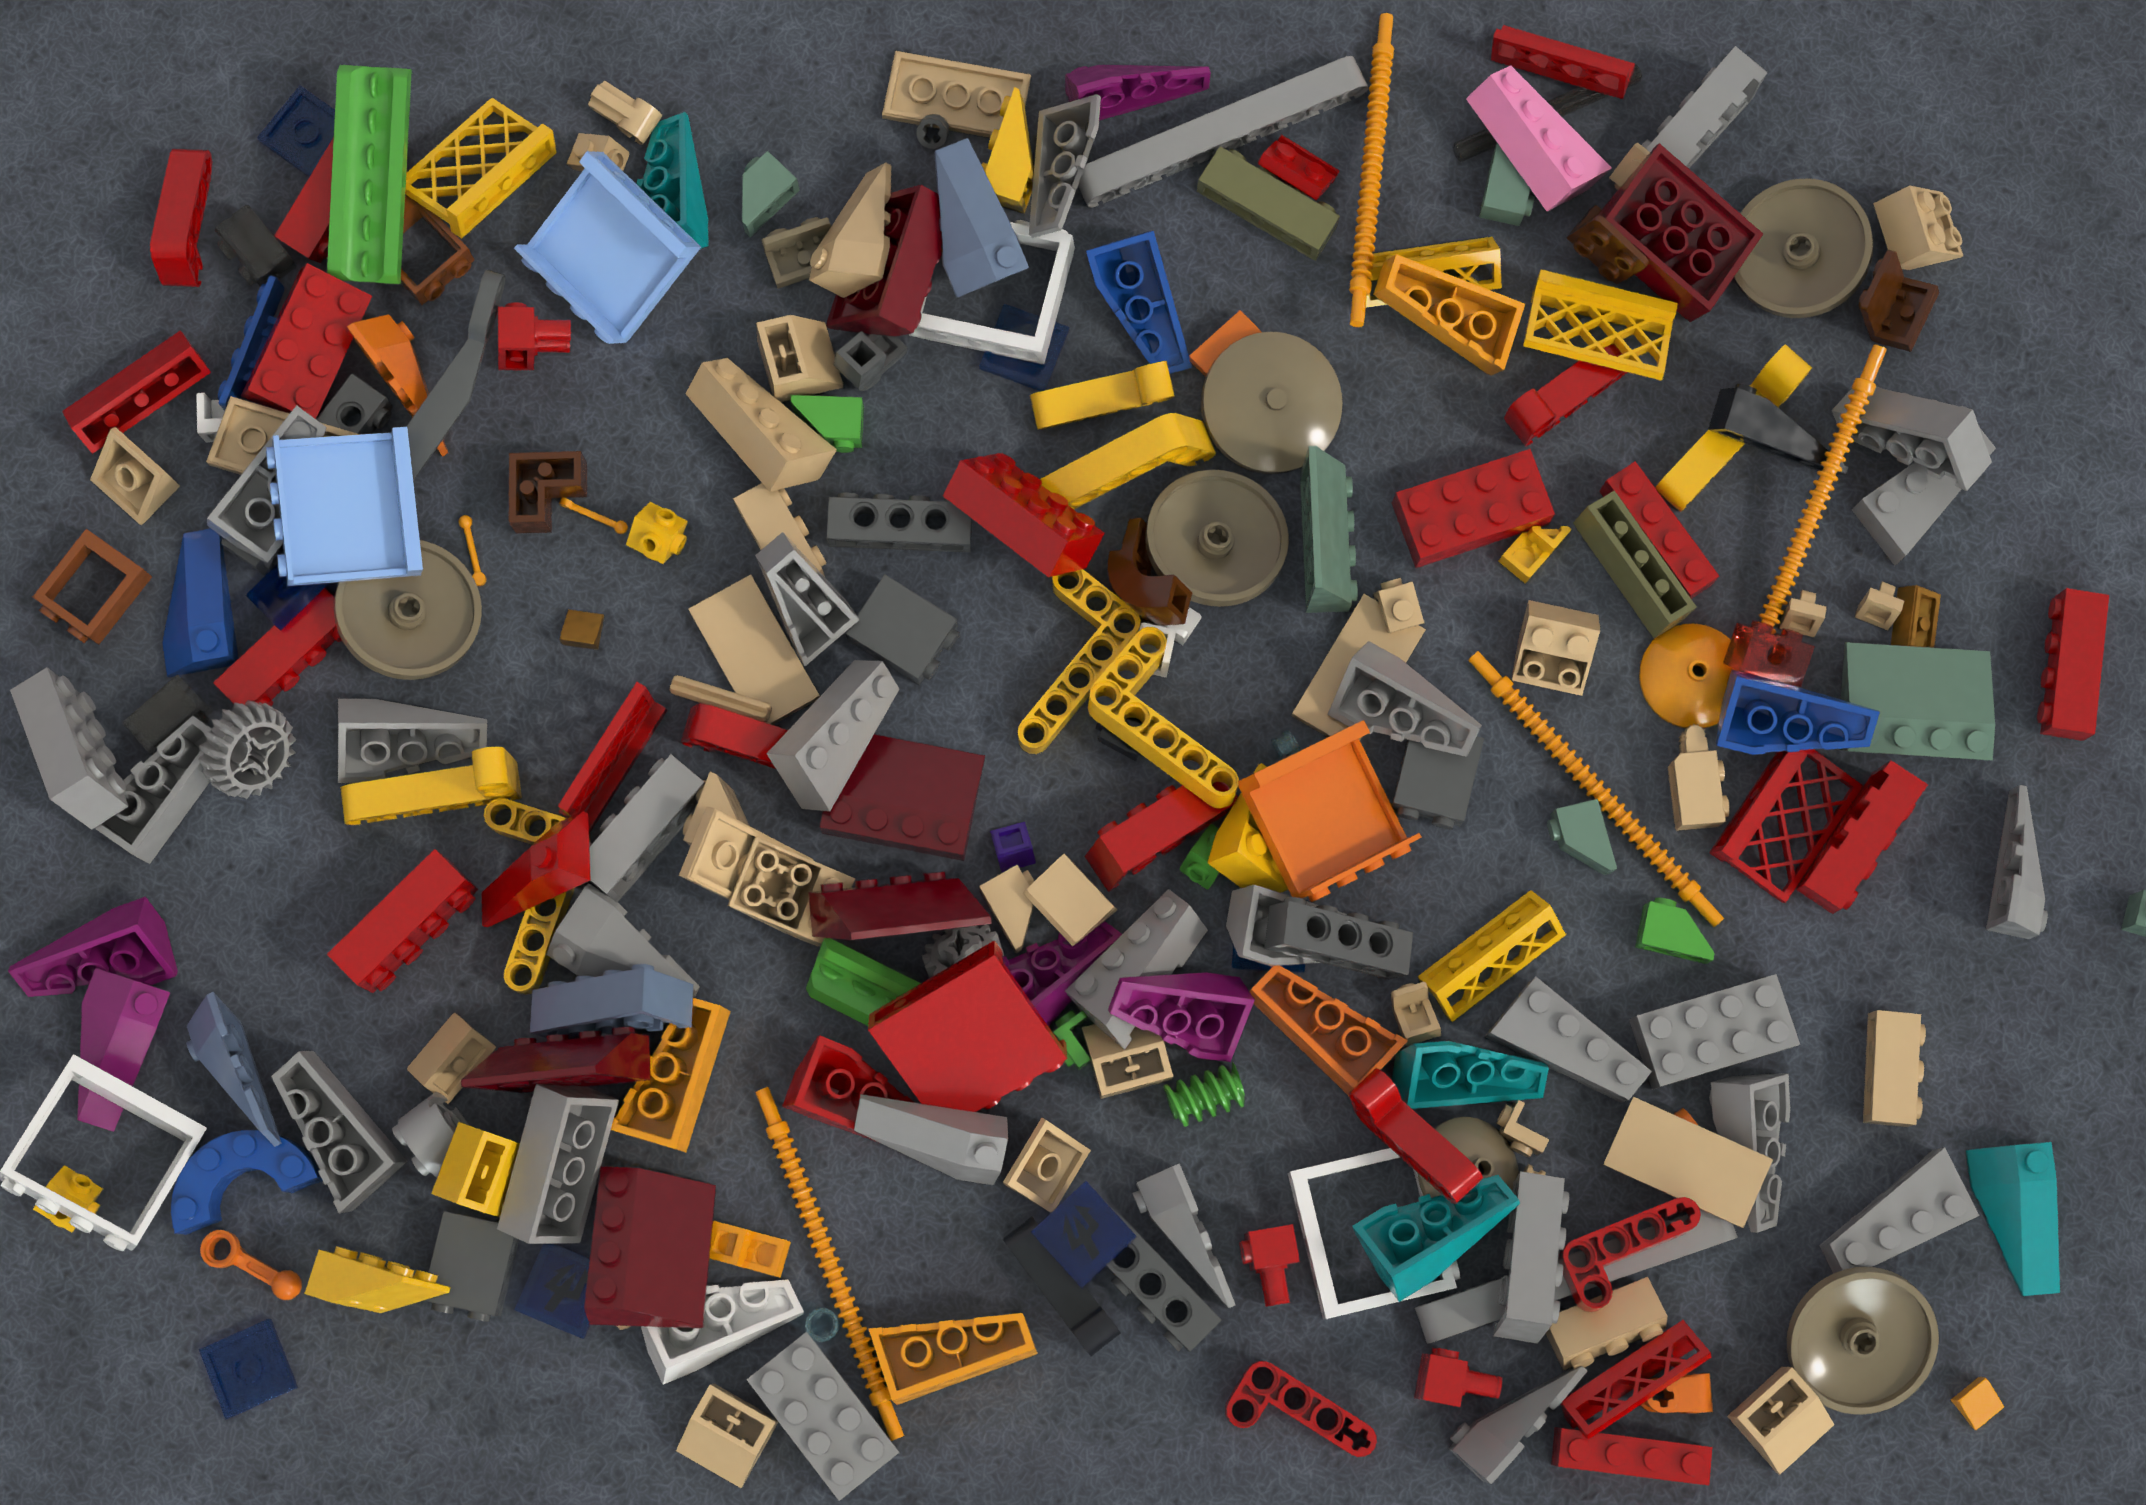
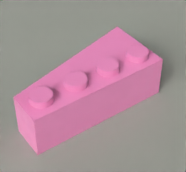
M1511 65L1491 74L1466 98L1546 211L1584 193L1612 169Z

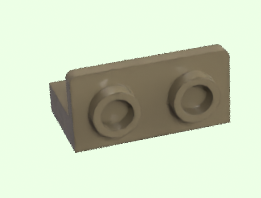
M819 217L807 219L799 227L790 230L785 228L776 229L761 240L777 289L809 279L812 269L810 265L812 254L831 228L827 217L823 219Z

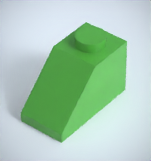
M791 395L793 412L837 449L836 452L849 453L853 452L854 448H862L864 419L862 397Z
M1655 898L1654 902L1649 901L1643 906L1635 948L1703 964H1708L1714 960V951L1687 910L1676 907L1677 902L1665 898Z

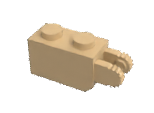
M1695 724L1690 725L1681 733L1679 737V742L1681 743L1679 745L1680 754L1668 766L1676 831L1719 827L1726 822L1725 817L1729 816V801L1726 795L1722 796L1721 782L1725 778L1723 761L1718 760L1716 750H1708L1705 729L1703 730L1702 727Z

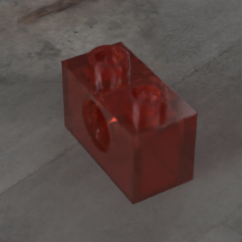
M1752 620L1751 626L1737 622L1723 663L1740 672L1801 687L1815 646L1802 641L1804 634L1786 628L1782 629L1781 634L1772 632V625ZM1773 646L1772 652L1767 657L1769 649Z

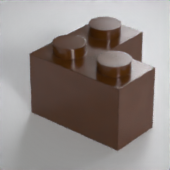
M582 452L509 453V524L516 534L552 533V498L587 497V462Z

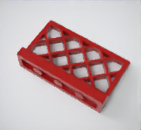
M639 682L635 683L558 804L560 808L558 812L566 818L582 811L588 813L589 832L594 828L668 711L665 707L655 702L644 685Z
M1815 749L1800 750L1799 752H1776L1709 853L1720 861H1726L1782 903H1786L1863 785ZM1806 757L1817 764L1818 779L1803 781L1800 766ZM1826 771L1833 776L1827 777ZM1794 776L1795 782L1789 783ZM1838 779L1850 789L1843 800L1831 802L1828 781ZM1820 782L1823 804L1807 806L1804 785ZM1796 786L1800 807L1784 810L1781 794L1785 788ZM1774 804H1775V809H1776V811H1775V812H1770V810L1772 809V807H1773ZM1839 805L1833 813L1832 806ZM1824 807L1827 824L1823 830L1812 831L1808 810ZM1801 811L1804 833L1788 835L1784 814ZM1777 815L1780 837L1764 839L1762 822L1766 817ZM1754 834H1755V835H1756V841H1751V842H1750V840L1752 839V837H1753ZM1819 834L1814 842L1813 835ZM1805 837L1808 848L1807 854L1803 859L1792 860L1789 839ZM1781 841L1785 862L1768 864L1765 843ZM1746 846H1758L1761 866L1749 867L1738 859ZM1793 864H1799L1797 869L1794 871ZM1786 866L1789 881L1782 891L1772 884L1769 868ZM1762 870L1763 877L1756 871Z

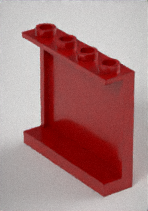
M995 940L869 1014L868 1031L921 1104L977 1112L982 1108L990 1109L1004 1095L1013 1090H1023L1030 1085L1035 1077L1044 1072H1054L1067 1059L1065 1040H1057L1004 964L1003 951Z

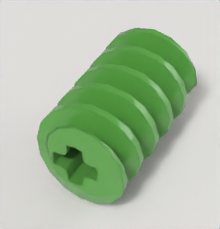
M1232 1062L1231 1073L1225 1066H1219L1217 1078L1210 1070L1204 1071L1203 1083L1195 1074L1191 1075L1189 1088L1181 1079L1176 1081V1092L1168 1084L1163 1085L1174 1120L1179 1119L1184 1127L1189 1126V1114H1193L1198 1122L1203 1121L1204 1109L1212 1117H1216L1217 1105L1219 1104L1227 1113L1230 1112L1231 1100L1233 1099L1240 1108L1244 1107L1245 1093L1234 1062Z

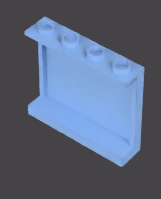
M587 151L579 161L585 169L527 245L517 244L514 249L523 257L521 261L527 268L539 273L547 281L546 286L553 293L563 296L571 304L570 309L576 316L587 320L595 328V334L602 341L609 344L626 343L696 255L701 246L604 152Z
M407 427L392 428L391 433L279 440V435L273 436L272 447H266L268 469L275 468L276 482L270 483V495L272 505L279 504L280 518L273 519L276 541L283 540L284 554L277 555L279 577L286 576L287 586L421 575L423 566Z

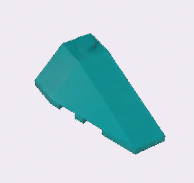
M683 112L659 121L652 131L644 157L648 162L643 179H637L636 184L701 246L700 249L709 246L708 215L689 117Z
M1452 1041L1414 1043L1396 1053L1392 1081L1398 1088L1401 1099L1412 1109L1537 1099L1544 1096L1549 1067L1546 1063Z
M2052 1142L1966 1150L1970 1187L1983 1209L1989 1228L1993 1231L2000 1245L2003 1257L2021 1295L2060 1293L2057 1178Z
M1499 1175L1482 1179L1457 1204L1451 1203L1443 1195L1431 1198L1430 1194L1418 1197L1419 1202L1397 1207L1396 1203L1382 1207L1352 1226L1379 1277L1399 1302L1431 1283L1520 1204L1517 1196Z

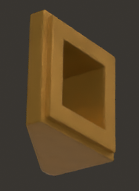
M568 609L560 635L561 643L567 646L598 650L604 614Z

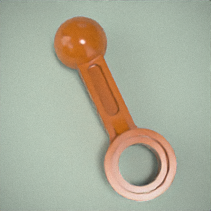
M212 1231L206 1235L201 1243L200 1253L206 1264L215 1268H226L231 1265L237 1266L270 1285L274 1295L281 1300L295 1298L302 1289V1280L296 1272L291 1270L280 1272L248 1254L240 1246L236 1235L229 1231ZM226 1239L230 1243L231 1250L225 1259L219 1260L215 1256L214 1249L220 1240Z

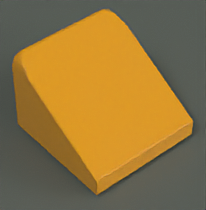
M1978 1377L1951 1399L1952 1403L1974 1430L1980 1428L2004 1408L1986 1377Z

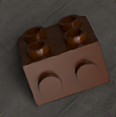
M1594 205L1566 238L1573 244L1578 254L1588 258L1599 268L1600 274L1605 279L1613 281L1618 285L1643 270L1649 264V260L1603 216L1598 215L1601 209Z
M1887 250L1884 258L1877 261L1873 271V280L1869 289H1865L1862 292L1858 307L1861 310L1865 326L1872 341L1911 352L1940 292L1937 285L1904 277L1896 251Z

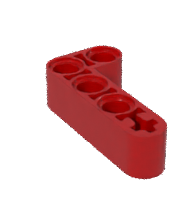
M172 149L170 152L150 242L151 259L163 286H201L198 276L199 270H203V264L197 249V243L211 182L212 157L209 150Z
M1615 344L1603 348L1609 355L1617 357L1622 355V352ZM1579 360L1538 391L1533 388L1520 396L1508 408L1504 420L1526 447L1533 443L1531 439L1535 436L1540 438L1559 424L1561 417L1567 418L1588 403L1587 398L1590 396L1596 397L1628 372Z
M699 703L690 709L681 743L691 748L693 744L704 747L703 751L706 752L721 751L776 769L766 753L788 730L712 705Z
M1375 1068L1349 1092L1354 1111L1362 1123L1451 1203L1457 1204L1483 1179L1479 1169L1463 1153L1401 1099L1399 1090L1394 1082L1380 1069Z
M1686 1197L1676 1198L1581 1236L1564 1246V1249L1559 1253L1558 1262L1563 1264V1276L1577 1306L1587 1312H1596L1606 1306L1612 1298L1613 1290L1604 1267L1682 1236L1692 1230L1699 1223L1701 1216L1696 1202ZM1677 1210L1680 1213L1686 1212L1688 1214V1218L1684 1222L1678 1220L1666 1227L1664 1220L1674 1215ZM1640 1221H1647L1652 1224L1655 1229V1237L1648 1240L1640 1236L1637 1229ZM1605 1235H1613L1618 1238L1621 1244L1619 1253H1610L1604 1248L1603 1238ZM1571 1249H1580L1584 1252L1587 1259L1585 1267L1579 1268L1571 1264L1568 1258ZM1586 1284H1595L1600 1288L1602 1299L1599 1303H1592L1586 1299L1584 1295Z
M1256 1361L1246 1368L1225 1405L1227 1420L1239 1428H1248L1254 1425L1267 1404L1270 1403L1337 1447L1356 1457L1369 1455L1375 1449L1377 1443L1374 1429L1267 1361ZM1259 1367L1267 1368L1272 1375L1270 1385L1264 1389L1256 1388L1252 1382V1374ZM1292 1387L1299 1388L1304 1395L1303 1403L1297 1409H1289L1284 1402L1285 1392ZM1245 1399L1252 1406L1251 1417L1245 1421H1237L1232 1414L1233 1405L1236 1401ZM1323 1408H1330L1334 1411L1336 1417L1334 1425L1329 1429H1321L1316 1422L1317 1413ZM1345 1417L1350 1420L1345 1425L1346 1428L1356 1433H1359L1362 1429L1365 1431L1363 1438L1367 1440V1443L1364 1447L1357 1445L1353 1449L1351 1447L1353 1440L1342 1433L1339 1440L1334 1438L1342 1429Z

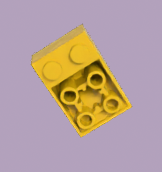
M1014 87L1011 97L1005 96L1000 109V116L1003 117L1000 130L994 129L990 137L988 149L992 151L988 164L983 162L981 165L1001 206L1025 214L1032 194L1034 165L1025 104L1020 90Z
M1263 763L1258 764L1253 774L1267 766ZM1240 793L1215 835L1208 864L1240 888L1257 885L1279 893L1287 891L1286 883L1242 793Z
M458 1122L431 1194L453 1203L500 1217L520 1143Z
M336 1246L334 1253L318 1250L304 1294L335 1304L383 1313L447 1294L451 1287L436 1283L438 1275L421 1270H416L415 1275H413L414 1270L410 1269L409 1266L388 1261L385 1267L386 1261L382 1260L381 1257L360 1252L359 1258H357L358 1252Z

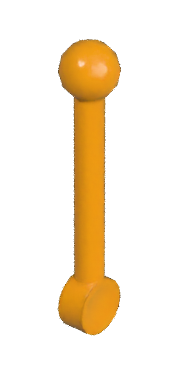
M561 497L560 506L613 527L618 534L627 532L628 525L625 521L620 520L616 522L579 506L567 498Z
M463 515L459 518L458 524L464 529L474 571L472 577L477 586H482L486 583V576L481 572L470 528L472 518L468 515Z

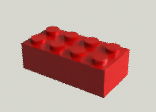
M306 263L298 272L241 396L259 405L289 414L297 405L316 419L353 340V336L347 326L362 320L372 295Z
M1531 449L1396 492L1392 501V506L1415 568L1521 534L1522 532H1528L1532 526L1543 527L1549 525L1555 515Z
M997 453L960 460L943 494L944 498L1047 577L1087 568L1105 534L1095 526V521L1091 517L1076 512L1068 506V501L1063 496L1051 493L1041 485L1042 481L1038 477L1023 472L1015 466L1016 462L1006 454Z
M434 849L327 955L357 986L371 993H374L377 989L383 991L395 980L396 975L394 972L403 963L409 965L421 955L423 950L420 947L430 937L436 939L444 933L449 926L447 920L456 911L463 913L474 903L476 898L473 895L479 889L450 860Z

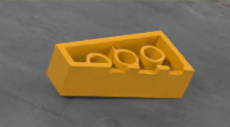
M1397 254L1384 261L1373 293L1381 301L1491 376L1505 369L1525 307V303Z
M693 998L692 1027L679 1029L676 1025L669 1023L661 1036L660 1044L653 1055H650L651 1080L637 1081L634 1087L630 1088L623 1099L622 1107L616 1117H614L611 1130L686 1153L731 1011L720 1005Z
M1023 1313L957 1321L947 1320L918 1325L908 1324L889 1328H869L891 1399L896 1405L1038 1354Z

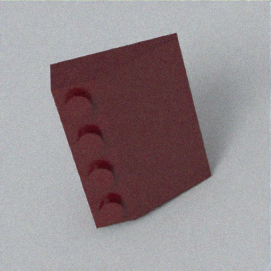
M1660 143L1653 148L1598 214L1609 221L1648 258L1649 264L1634 275L1662 299L1678 303L1677 312L1689 322L1711 311L1763 236L1759 229Z
M917 185L891 193L888 202L885 204V211L890 213V223L884 226V235L890 238V248L883 278L845 298L836 294L826 323L827 328L858 333L862 331L867 334L893 337L914 333L922 318L920 311L924 299L932 287L931 277L935 265L942 256V231H940L939 222L941 218L939 195L923 185Z
M874 734L831 811H823L820 830L822 834L964 861L985 755Z
M945 871L923 873L924 880L912 881L911 875L889 877L890 884L878 885L877 879L856 880V887L843 889V882L820 884L821 891L808 892L812 937L856 940L992 923L989 913L959 878H946Z
M634 1027L613 1028L612 1035L602 1036V1031L579 1032L578 1039H569L567 1034L546 1036L547 1042L537 1043L536 1038L514 1039L513 1046L499 1047L462 1078L461 1087L511 1093L534 1092L536 1084L588 1087L651 1080L649 1035L636 1034Z
M600 1168L584 1305L589 1325L703 1328L716 1185L642 1168Z

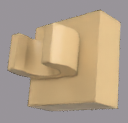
M1881 582L1879 591L1870 588L1858 605L1855 618L1889 630L1901 613L1904 600L1893 597L1895 586Z
M1802 590L1800 600L1791 598L1781 617L1779 629L1815 637L1825 619L1826 606L1815 604L1816 593Z

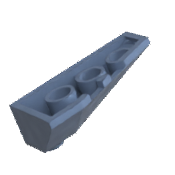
M966 138L934 151L937 194L939 195L941 217L939 222L943 244L942 262L956 298L1028 269L1029 266L1017 236L969 139Z
M211 992L205 996L187 1024L191 1039L186 1042L189 1053L195 1062L201 1061L256 1128L276 1147L282 1143L242 1023L214 992Z

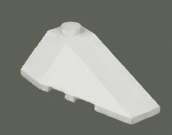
M788 1279L743 1283L742 1286L719 1288V1285L707 1286L703 1328L641 1326L648 1354L664 1385L709 1365L803 1315L804 1311Z

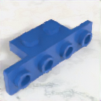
M270 275L267 283L262 284L257 294L258 305L254 315L250 316L245 323V337L241 347L237 348L232 355L230 375L220 385L218 400L219 405L224 411L230 396L241 399V394L277 318L274 315L285 289L277 277Z

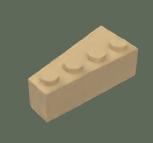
M728 358L701 363L686 392L689 399L769 492L820 479L837 450Z

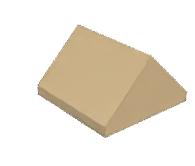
M116 427L110 429L90 480L136 522L142 525L180 485Z
M1065 854L1059 857L1023 892L1072 946L1077 944L1118 910Z
M1041 1118L1004 1179L1003 1184L1053 1214L1091 1150L1046 1119Z

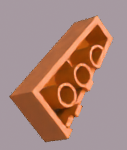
M1273 966L1249 991L1255 999L1253 1004L1348 1096L1349 1092L1375 1068L1381 1070L1408 1042L1407 1039L1400 1035H1395L1381 1027V1024L1371 1018H1366L1347 1007V1004L1337 998L1334 999L1318 990V987L1282 966Z

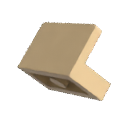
M453 1013L411 1062L407 1070L432 1093L439 1092L448 1099L445 1102L449 1104L462 1089L461 1079L489 1057L496 1046L471 1027L458 1014Z

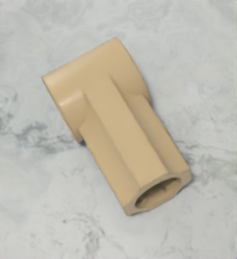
M606 81L595 87L588 103L592 110L616 124L617 128L629 138L634 136L636 138L635 142L641 145L645 143L662 118V114L646 101L640 98L633 99Z

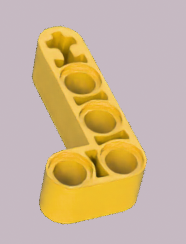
M1167 361L1137 367L1128 372L1033 393L1030 395L1037 430L1081 421L1087 417L1094 418L1115 413L1118 410H1129L1150 405L1153 402L1167 401L1175 395Z

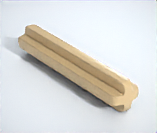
M678 675L673 677L670 685V692L683 698L712 705L761 722H767L770 718L772 706L766 702Z

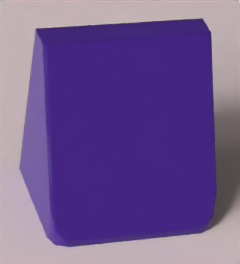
M1025 822L990 831L1001 872H1005L1016 865L1021 868L1036 864Z

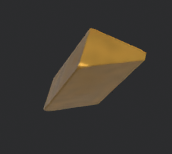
M1917 585L1899 587L1897 598L1904 600L1901 613L1893 623L1890 645L1934 648L1941 594Z

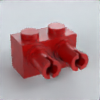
M514 302L506 304L505 307H498V370H534V358L538 356V352L570 353V320L538 319V316H534V307H527L523 303Z
M1293 1224L1245 1233V1241L1239 1242L1242 1264L1249 1263L1250 1271L1255 1270L1256 1274L1260 1273L1265 1306L1290 1303L1284 1269L1288 1268V1264L1300 1262Z
M1432 1348L1431 1354L1422 1353L1414 1398L1461 1407L1462 1396L1465 1393L1499 1399L1502 1377L1469 1370V1366H1467L1468 1361L1458 1360L1460 1352Z

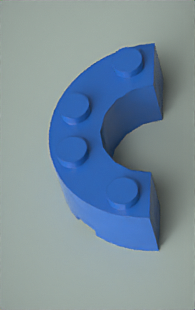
M258 1130L235 1131L211 1140L197 1150L187 1161L175 1183L171 1201V1217L175 1234L187 1235L222 1221L220 1204L223 1193L232 1180L245 1172L262 1170L275 1179L281 1191L294 1193L322 1182L323 1180L318 1172L320 1169L313 1155L299 1143L281 1135L279 1137L282 1144L274 1147Z

